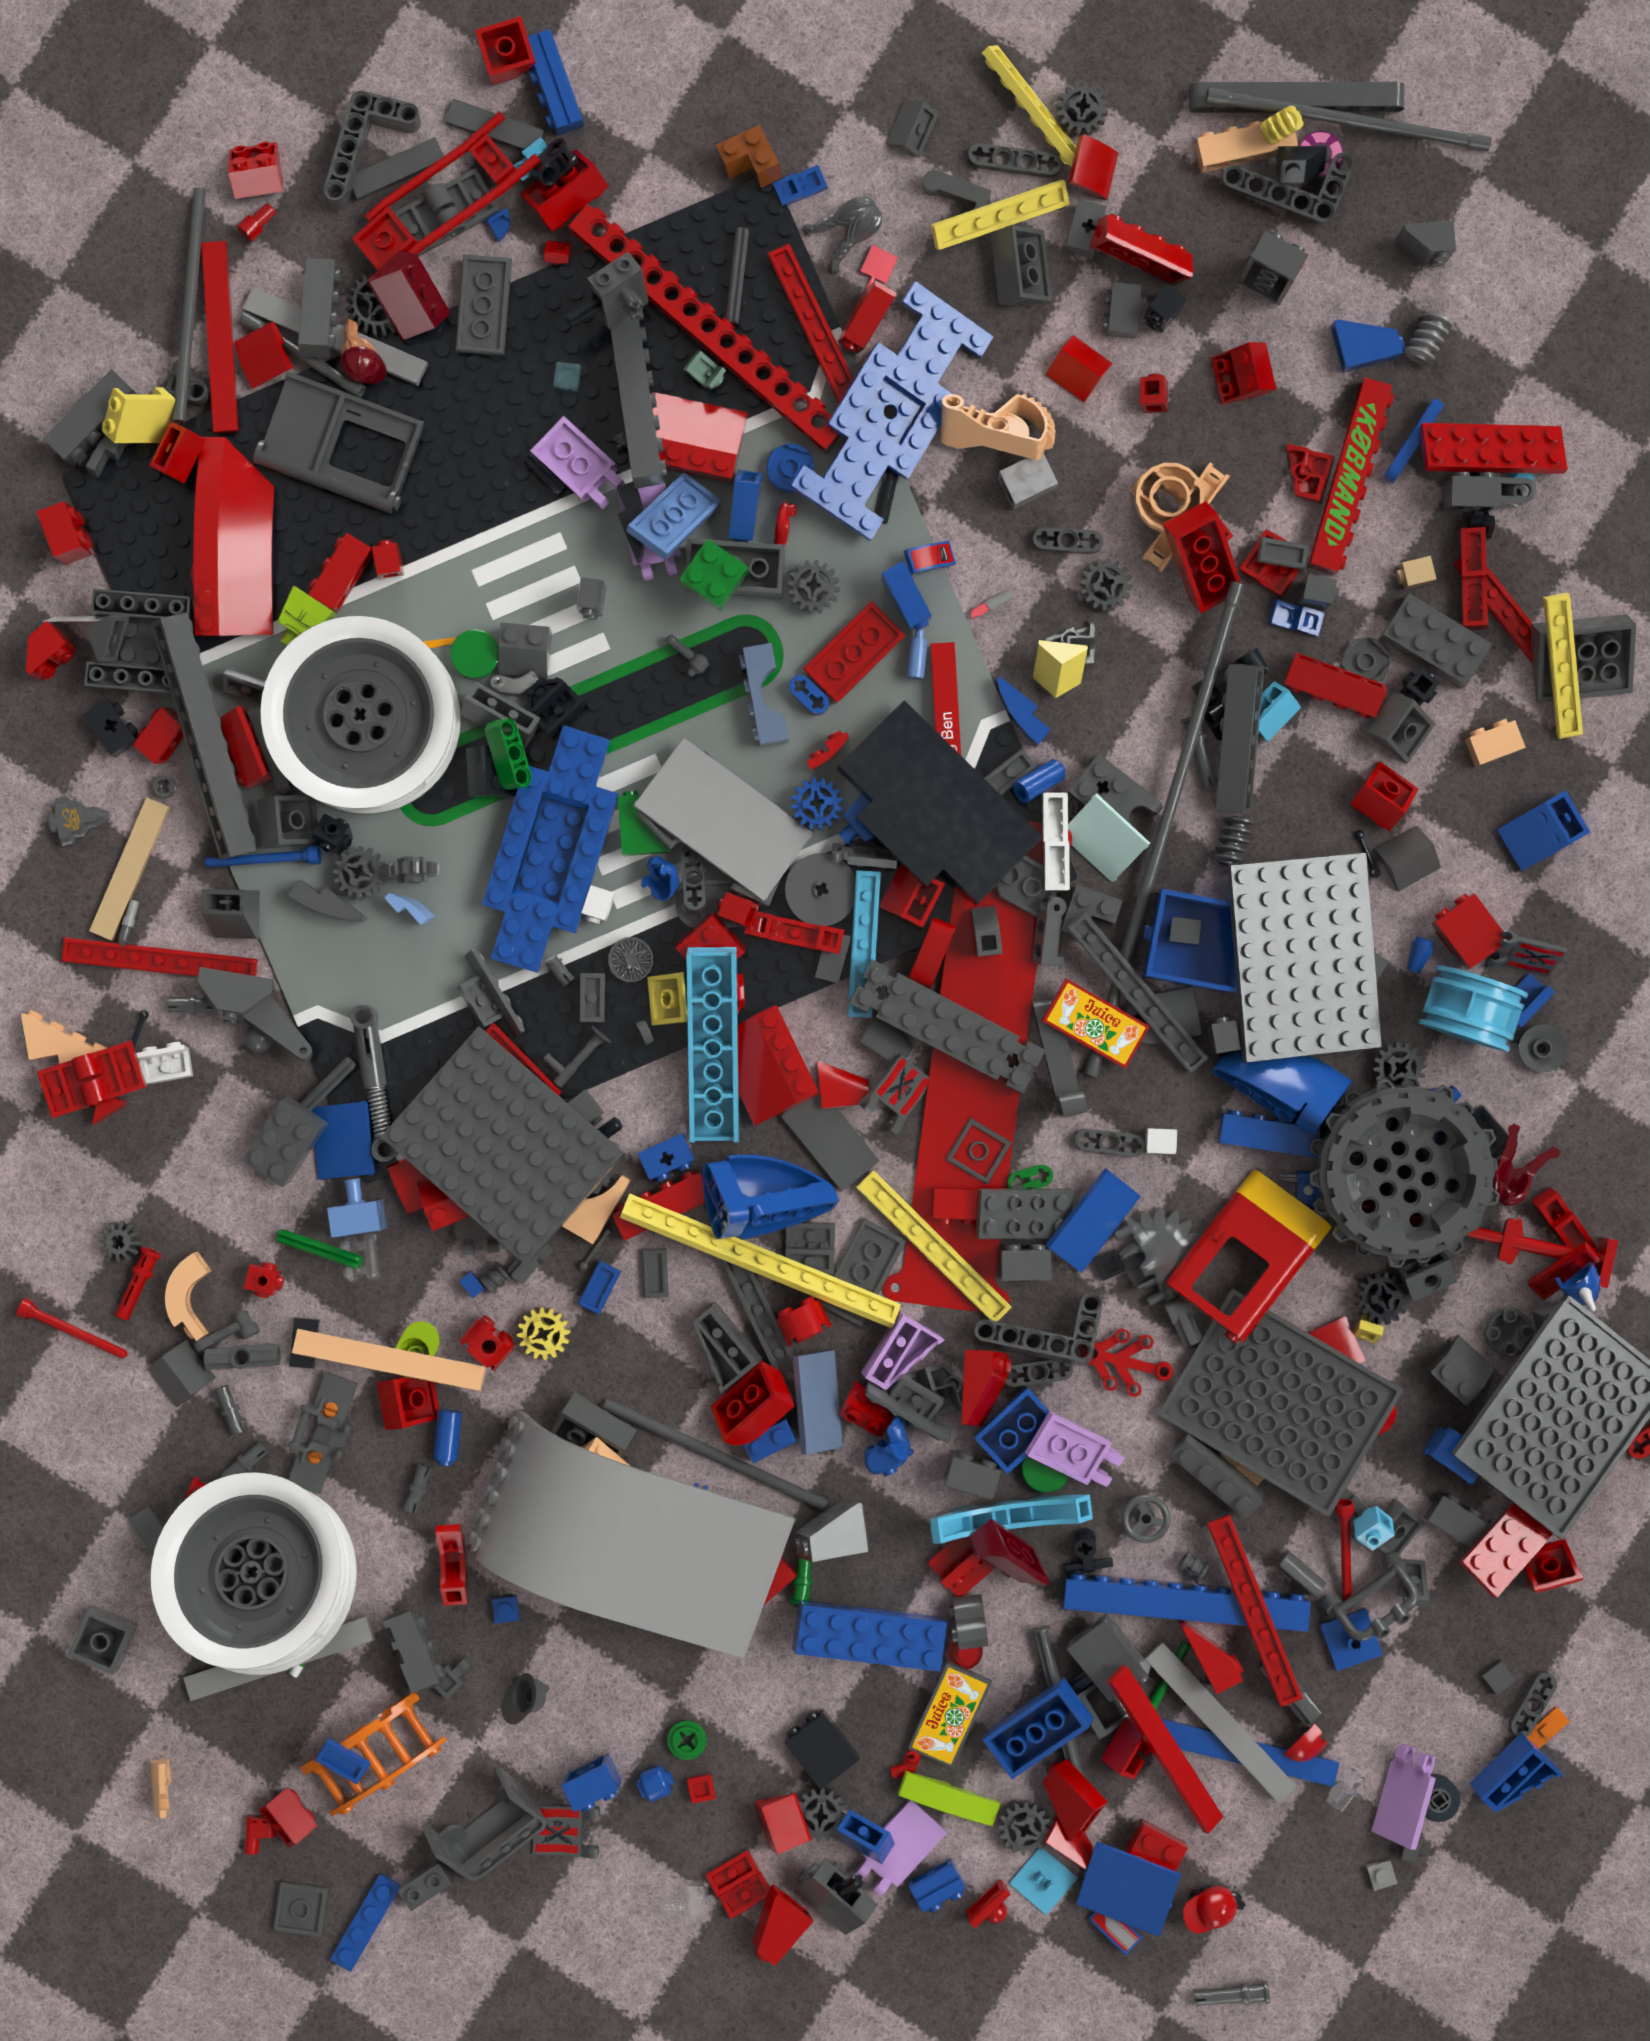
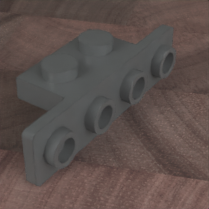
M476 948L471 949L465 955V959L476 976L457 987L458 991L482 1029L502 1018L513 1038L519 1037L525 1032L522 1019L514 1013L511 1008L510 999L506 994L502 993L496 976L488 970L484 956L477 952Z
M905 1375L900 1377L890 1392L868 1381L865 1395L871 1402L886 1407L893 1415L901 1416L908 1420L913 1427L925 1430L935 1440H941L945 1443L950 1441L951 1428L933 1418L944 1404V1398Z

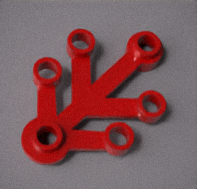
M1120 1328L1114 1335L1101 1343L1095 1342L1094 1349L1097 1350V1355L1088 1364L1095 1366L1103 1380L1104 1388L1113 1391L1117 1388L1118 1381L1114 1376H1110L1103 1361L1114 1364L1127 1386V1393L1132 1397L1139 1396L1142 1388L1139 1383L1134 1381L1127 1367L1152 1373L1160 1381L1169 1380L1173 1375V1368L1168 1362L1159 1361L1153 1364L1129 1358L1142 1349L1147 1350L1153 1346V1338L1148 1334L1141 1335L1138 1341L1116 1354L1106 1352L1117 1343L1129 1341L1130 1333L1126 1329ZM1119 1332H1126L1127 1337L1125 1340L1118 1339ZM1145 1337L1150 1339L1148 1346L1142 1345V1339ZM1081 1348L1080 1356L1084 1358L1088 1355V1351L1085 1348ZM1162 1367L1168 1369V1373L1165 1376L1159 1374V1370ZM1108 1379H1113L1115 1381L1113 1387L1106 1386V1381ZM1137 1385L1138 1391L1134 1394L1130 1393V1387Z

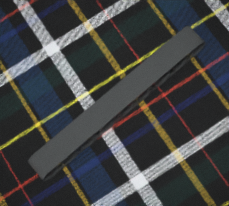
M1196 82L1189 85V110L1194 113H1273L1233 105L1225 106L1205 102L1208 87L1341 112H1400L1404 110V83Z

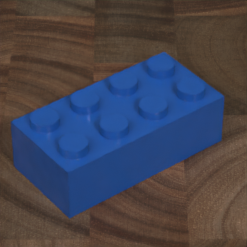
M1063 1678L988 1729L982 1740L1010 1778L1014 1779L1088 1729L1094 1717L1065 1678Z

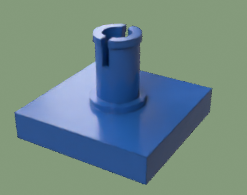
M1365 1607L1346 1614L1358 1631H1364L1370 1627L1371 1620ZM1337 1618L1319 1623L1336 1671L1383 1655L1376 1635L1366 1641H1358L1352 1639L1347 1634Z

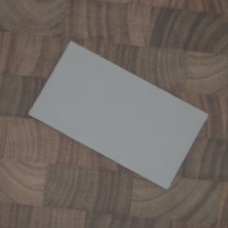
M685 738L680 740L679 745L633 806L763 902L768 898L770 892L813 833Z

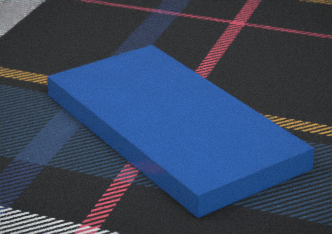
M1105 1168L1046 1246L1083 1273L1141 1196Z

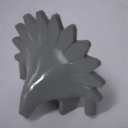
M1158 1207L1153 1218H1151L1145 1210L1140 1211V1224L1132 1219H1127V1226L1115 1231L1114 1235L1118 1241L1131 1234L1135 1240L1125 1246L1118 1253V1256L1135 1290L1154 1285L1158 1286L1159 1291L1146 1297L1149 1306L1161 1300H1164L1166 1303L1171 1301L1174 1290L1167 1286L1165 1281L1202 1234L1199 1232L1189 1233L1192 1220L1187 1219L1179 1223L1178 1211H1173L1166 1218L1163 1209Z

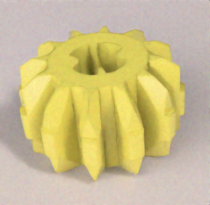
M1295 106L1286 107L1261 123L1260 128L1263 137L1269 144H1276L1302 128L1304 124L1301 119L1302 116Z

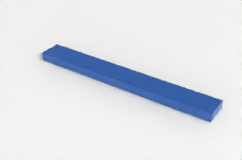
M1161 1718L1181 1750L1242 1764L1211 1730ZM1255 1741L1287 1776L1334 1787L1340 1764L1338 1761L1316 1756L1309 1761L1297 1762L1283 1755L1287 1748Z

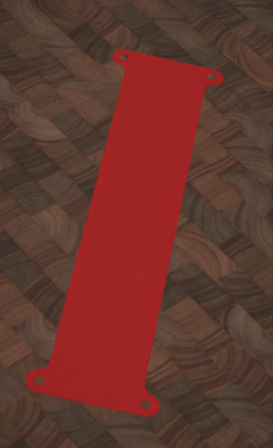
M1029 822L1042 835V823ZM1068 830V841L1070 847L1072 844V835L1071 832ZM1043 839L1026 854V856L1042 865ZM955 886L950 924L955 925L956 928L945 954L940 995L1020 1036L1017 1042L1023 1045L1028 1037L1037 964L1031 962L1037 918L999 897L996 886L976 906ZM995 906L1003 954L976 957L971 908ZM933 1047L912 1208L997 1293L1010 1303L1008 1293L1001 1289L995 1280L1000 1239H978L975 1237L976 1224H962V1219H952V1223H937V1218H932L933 1188L1007 1189L1020 1092L1003 1084L1005 1077L1000 1075L998 1080L993 1079ZM1012 1053V1057H1006L1009 1067H1011V1064L1015 1065L1017 1063V1060L1014 1059V1053ZM970 1118L1012 1142L988 1184L946 1160ZM971 1125L952 1158L986 1177L1005 1144L976 1126ZM981 1141L988 1146L989 1152L984 1160L977 1161L970 1156L969 1148L972 1143ZM976 1144L972 1148V1154L976 1158H982L986 1153V1148L982 1144ZM907 1238L903 1268L897 1274L888 1276L882 1287L883 1293L888 1299L898 1302L983 1313ZM893 1283L900 1285L899 1292L895 1293L891 1290Z

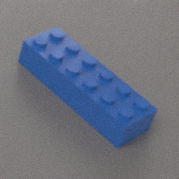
M799 1600L792 1649L797 1655L941 1671L947 1622L943 1617Z

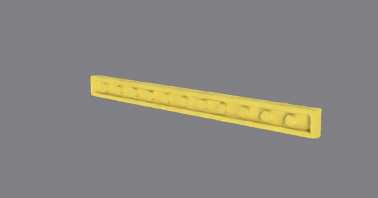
M629 1194L620 1216L624 1220L889 1328H892L895 1324L901 1305L899 1303L740 1238L717 1239L712 1227L632 1194Z

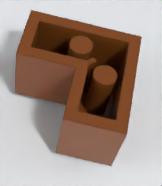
M760 125L716 144L720 162L729 179L751 169L760 188H763L783 178L780 164Z

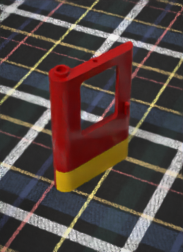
M1253 1169L1165 1281V1284L1222 1326L1226 1331L1224 1335L1235 1344L1238 1341L1243 1343L1332 1227L1326 1220L1264 1174ZM1235 1238L1269 1264V1267L1231 1316H1227L1194 1292L1192 1286L1227 1240Z

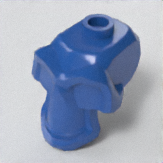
M897 1416L888 1427L887 1433L889 1438L884 1441L883 1439L879 1440V1443L871 1444L865 1450V1466L872 1474L878 1475L883 1473L884 1477L897 1472V1468L905 1463L908 1456L914 1453V1450L910 1448L911 1444L901 1416Z

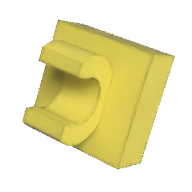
M1365 1313L1354 1327L1353 1334L1355 1338L1376 1344L1383 1335L1384 1327L1375 1324V1320L1374 1323L1367 1322L1366 1318L1368 1315Z

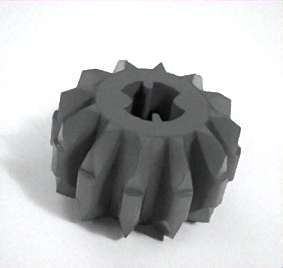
M120 1221L118 1225L112 1222L110 1223V1229L104 1228L102 1230L107 1237L99 1238V1242L106 1243V1246L102 1247L101 1251L109 1250L107 1254L108 1259H112L115 1256L116 1262H122L123 1257L126 1261L132 1259L131 1253L134 1255L139 1253L134 1245H142V1241L135 1240V1237L141 1235L140 1231L132 1233L134 1224H129L126 1227L125 1221ZM123 1237L122 1242L125 1245L118 1246L119 1241L116 1238Z

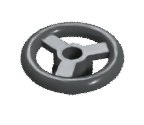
M1148 1494L1139 1495L1132 1498L1124 1507L1122 1525L1126 1534L1131 1539L1140 1543H1153L1161 1539L1168 1531L1170 1512L1166 1504L1158 1497ZM1145 1502L1157 1505L1163 1514V1519L1155 1517L1153 1511L1147 1508ZM1138 1504L1139 1509L1135 1513L1137 1523L1131 1528L1129 1514L1132 1508ZM1148 1514L1150 1516L1149 1521L1142 1522V1516ZM1151 1525L1161 1527L1158 1532L1150 1536L1138 1534L1143 1527Z

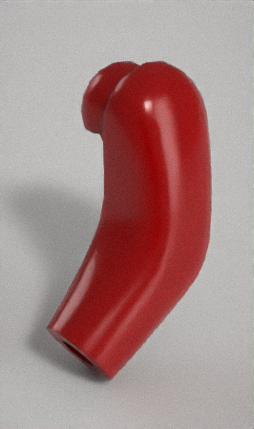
M788 502L781 504L775 523L774 544L785 545L786 547L790 529L789 516L794 517L797 512L795 504H788Z

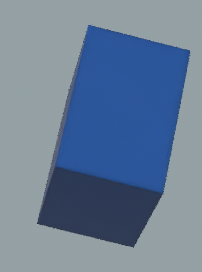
M473 1271L469 1272L459 1281L472 1298L476 1297L486 1288Z

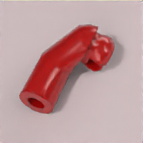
M909 1750L905 1754L902 1764L890 1767L893 1779L903 1777L905 1771L914 1773L921 1759L920 1754L914 1750Z

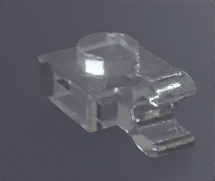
M1351 1766L1344 1772V1783L1340 1781L1338 1785H1335L1326 1799L1332 1807L1341 1812L1345 1810L1357 1794L1356 1788L1363 1784L1365 1777L1360 1774L1355 1779H1352V1775L1356 1770Z

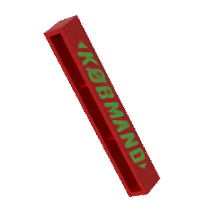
M1366 377L1360 383L1307 565L1308 568L1336 575L1339 569H1344L1347 556H1344L1346 546L1350 547L1354 533L1350 532L1353 523H1357L1361 510L1357 509L1359 500H1364L1367 486H1364L1366 477L1370 478L1374 467L1371 459L1372 455L1377 454L1381 440L1377 438L1379 431H1384L1388 417H1385L1384 414L1386 407L1390 408L1393 402L1394 394L1391 393L1393 385Z

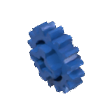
M812 777V783L808 784L804 780L803 788H795L799 794L798 796L792 795L791 799L796 801V804L791 805V809L798 811L794 815L795 819L802 818L800 825L803 826L808 822L810 823V830L813 829L814 825H818L819 830H822L824 823L831 827V819L839 820L836 812L843 811V808L838 806V803L843 802V798H837L836 795L840 793V789H832L834 782L826 785L824 777H822L820 782H816L815 777ZM819 788L828 791L832 797L824 796L822 793H820ZM811 789L809 798L801 801L805 792ZM815 793H817V798H819L820 802L824 801V804L819 809L820 814L817 813L815 806L810 805V803L814 802ZM833 806L831 813L824 818L823 812L826 808ZM803 810H809L814 814L815 819L807 817Z

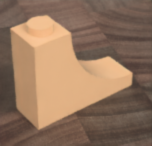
M622 1175L615 1185L602 1195L585 1199L562 1227L594 1244L631 1180Z

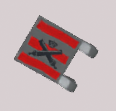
M1505 929L1501 936L1507 937L1509 940L1502 939L1500 945L1504 948H1513L1507 956L1496 950L1489 955L1496 960L1490 958L1487 961V965L1489 967L1504 965L1550 976L1567 953V948L1523 938L1512 930Z
M899 1053L872 1091L861 1099L859 1105L871 1113L875 1110L878 1100L882 1101L896 1113L888 1119L885 1127L897 1134L901 1131L907 1116L927 1091L929 1077Z
M537 1805L543 1813L547 1825L543 1831L533 1838V1854L597 1858L599 1855L598 1845L582 1846L583 1818L597 1819L600 1816L599 1806H594L585 1812H582L581 1809L574 1812L571 1806Z

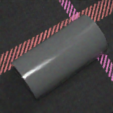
M227 667L223 673L222 691L261 704L264 685L267 679Z
M1286 1550L1274 1563L1279 1570L1310 1596L1317 1597L1326 1585V1582L1289 1550Z

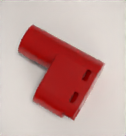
M246 1815L244 1854L255 1855L259 1853V1838L275 1837L276 1831L263 1815Z

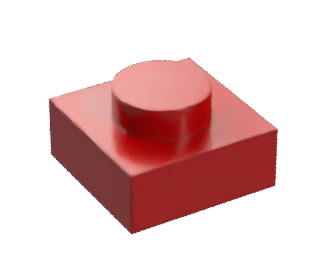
M547 241L544 251V262H551L557 265L568 264L571 243Z
M712 1773L687 1778L692 1804L716 1799Z

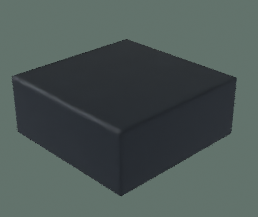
M1115 1249L1093 1258L1102 1281L1125 1272Z

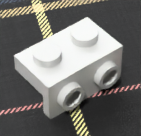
M181 1042L168 1043L166 1048L157 1049L155 1046L142 1049V1052L136 1053L138 1060H140V1066L147 1085L193 1077L189 1048L181 1045Z

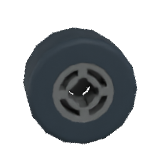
M1431 1774L1430 1776L1436 1778L1425 1817L1434 1822H1445L1458 1812L1461 1803L1460 1793L1453 1782L1446 1776Z

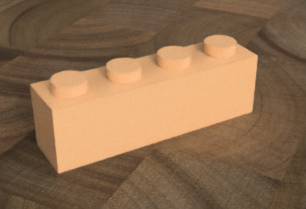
M1260 121L1252 122L1247 127L1240 129L1235 126L1229 127L1218 134H1214V132L1203 133L1197 138L1195 143L1200 172L1204 173L1231 165H1240L1277 157L1278 146H1298L1296 132L1276 144H1269L1263 137Z

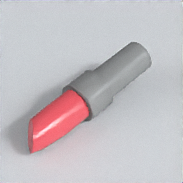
M1010 590L994 598L992 597L986 600L985 603L972 609L971 618L983 615L988 611L991 612L997 609L998 606L1013 599Z

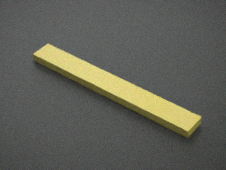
M874 1170L856 1187L991 1321L998 1322L1012 1308Z

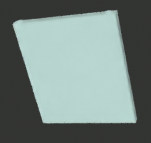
M1098 794L1092 796V799L1068 824V830L1072 835L1071 845L1111 882L1116 881L1117 877L1150 844Z

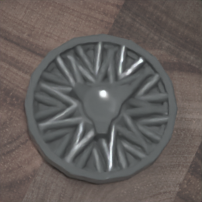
M626 937L617 941L611 947L608 955V965L611 972L618 979L625 982H637L644 979L650 973L653 966V953L643 940L636 937Z

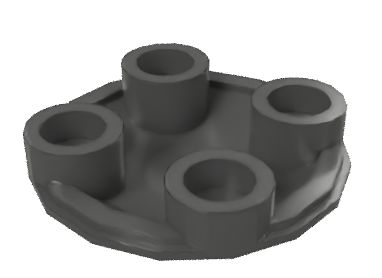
M1505 1308L1491 1315L1486 1323L1484 1333L1486 1342L1493 1351L1500 1355L1514 1357L1525 1350L1534 1337L1535 1331L1526 1314L1518 1309Z

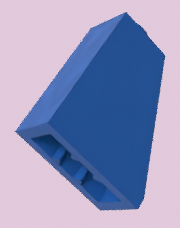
M1335 320L1330 326L1342 373L1399 359L1405 349L1403 338L1398 336L1396 329L1345 320Z
M739 469L734 483L728 537L733 538L735 542L753 541L762 484V472Z
M904 561L884 571L881 582L909 631L913 629L918 631L927 627L932 615Z

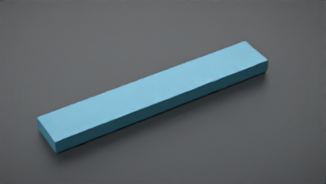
M856 871L848 1002L856 986H864L867 979L863 978L862 975L869 961L876 959L881 872ZM848 1003L847 1016L872 1018L873 1008L869 1007L868 1011L865 1012Z

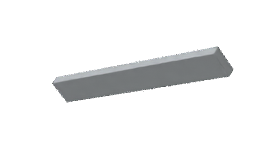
M252 288L242 308L244 312H248L267 322L274 321L275 325L299 335L301 308L256 288ZM337 324V327H333L332 333L336 335V346L333 350L341 353L345 343V326ZM358 332L359 337L366 339L374 346L377 354L382 358L387 367L386 373L414 385H419L428 366L426 361Z
M368 1616L342 1624L331 1641L320 1652L304 1663L375 1640ZM216 1666L186 1676L183 1679L189 1699L193 1701L271 1674L247 1675Z
M1163 1641L1145 1657V1660L1278 1803L1282 1802L1297 1787Z

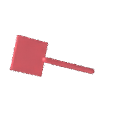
M871 245L860 272L870 276L866 289L874 283L875 279L887 284L898 257Z

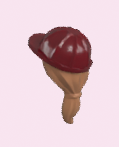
M347 319V324L344 328L345 343L341 350V368L349 380L360 384H375L382 381L386 377L387 372L384 361L369 341L358 336L357 323Z

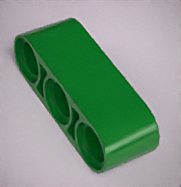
M510 718L490 721L486 725L485 734L501 786L506 790L527 787L531 783L532 776L516 722Z

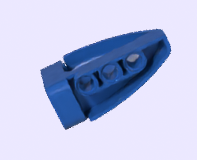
M1242 1050L1222 1055L1211 1070L1213 1074L1281 1120L1291 1123L1296 1116L1299 1117L1296 1125L1313 1136L1318 1132L1326 1117L1332 1112L1353 1081L1335 1068L1308 1055L1243 1062Z
M742 1154L730 1155L726 1160L706 1163L702 1168L706 1210L713 1233L717 1239L739 1236L741 1240L782 1230L825 1214L834 1209L839 1202L836 1191L829 1182L800 1166L772 1157Z

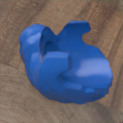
M660 856L651 857L648 859L647 864L650 875L642 878L641 887H649L651 895L655 899L666 901L674 895L678 888L679 877L676 867Z

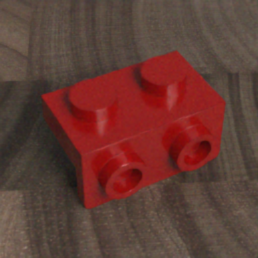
M855 1381L838 1415L845 1418L848 1422L867 1430V1432L881 1437L889 1426L893 1414L886 1407L871 1402L865 1395L866 1386Z

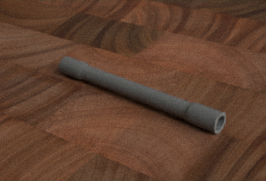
M244 312L239 319V324L251 332L265 326L263 321L248 312ZM282 336L285 341L282 345L285 352L333 381L349 394L359 398L363 396L366 390L364 385L349 380L347 375H344L317 357L301 356L299 346Z

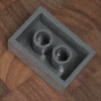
M288 1096L278 1103L242 1160L283 1188L294 1178L329 1123Z

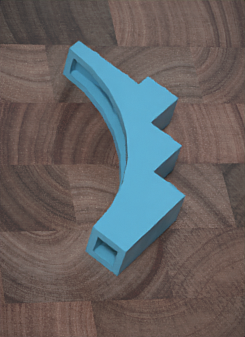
M1090 1494L1041 1495L1029 1500H1003L990 1505H965L952 1509L950 1513L931 1518L930 1524L933 1544H941L970 1536L991 1518L1006 1529L1042 1525L1079 1524L1093 1519Z

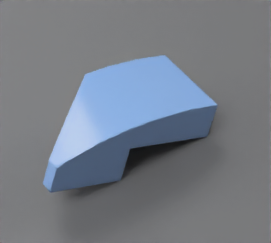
M389 893L384 897L397 913L407 909L420 925L429 923L435 917L423 904L415 899L395 893Z

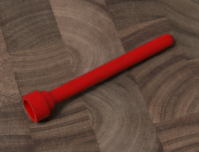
M27 1298L22 1300L17 1309L16 1316L20 1318L37 1319L121 1359L127 1357L128 1353L125 1349L37 1309L34 1302Z
M1340 1499L1335 1506V1513L1340 1519L1343 1602L1352 1596L1350 1518L1355 1513L1354 1501L1350 1499Z

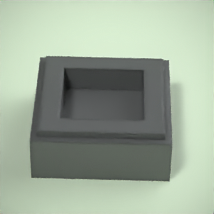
M1501 1660L1481 1674L1496 1695H1499L1516 1682V1679Z

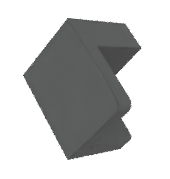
M1173 917L1171 919L1170 937H1168L1167 942L1198 945L1201 920Z

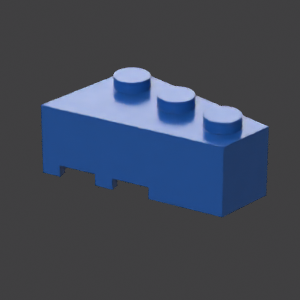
M1521 1732L1469 1784L1489 1807L1498 1812L1523 1798V1793L1534 1787L1537 1790L1543 1787V1782L1554 1776L1559 1778L1564 1774L1541 1749Z

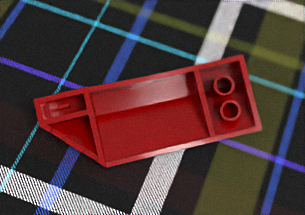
M202 437L206 440L198 457L194 511L193 581L195 635H274L272 542L275 486L226 437Z

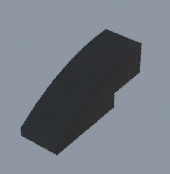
M632 481L617 488L626 509L617 515L636 561L640 563L643 560L645 545L626 531L628 525L644 510L638 488H634Z

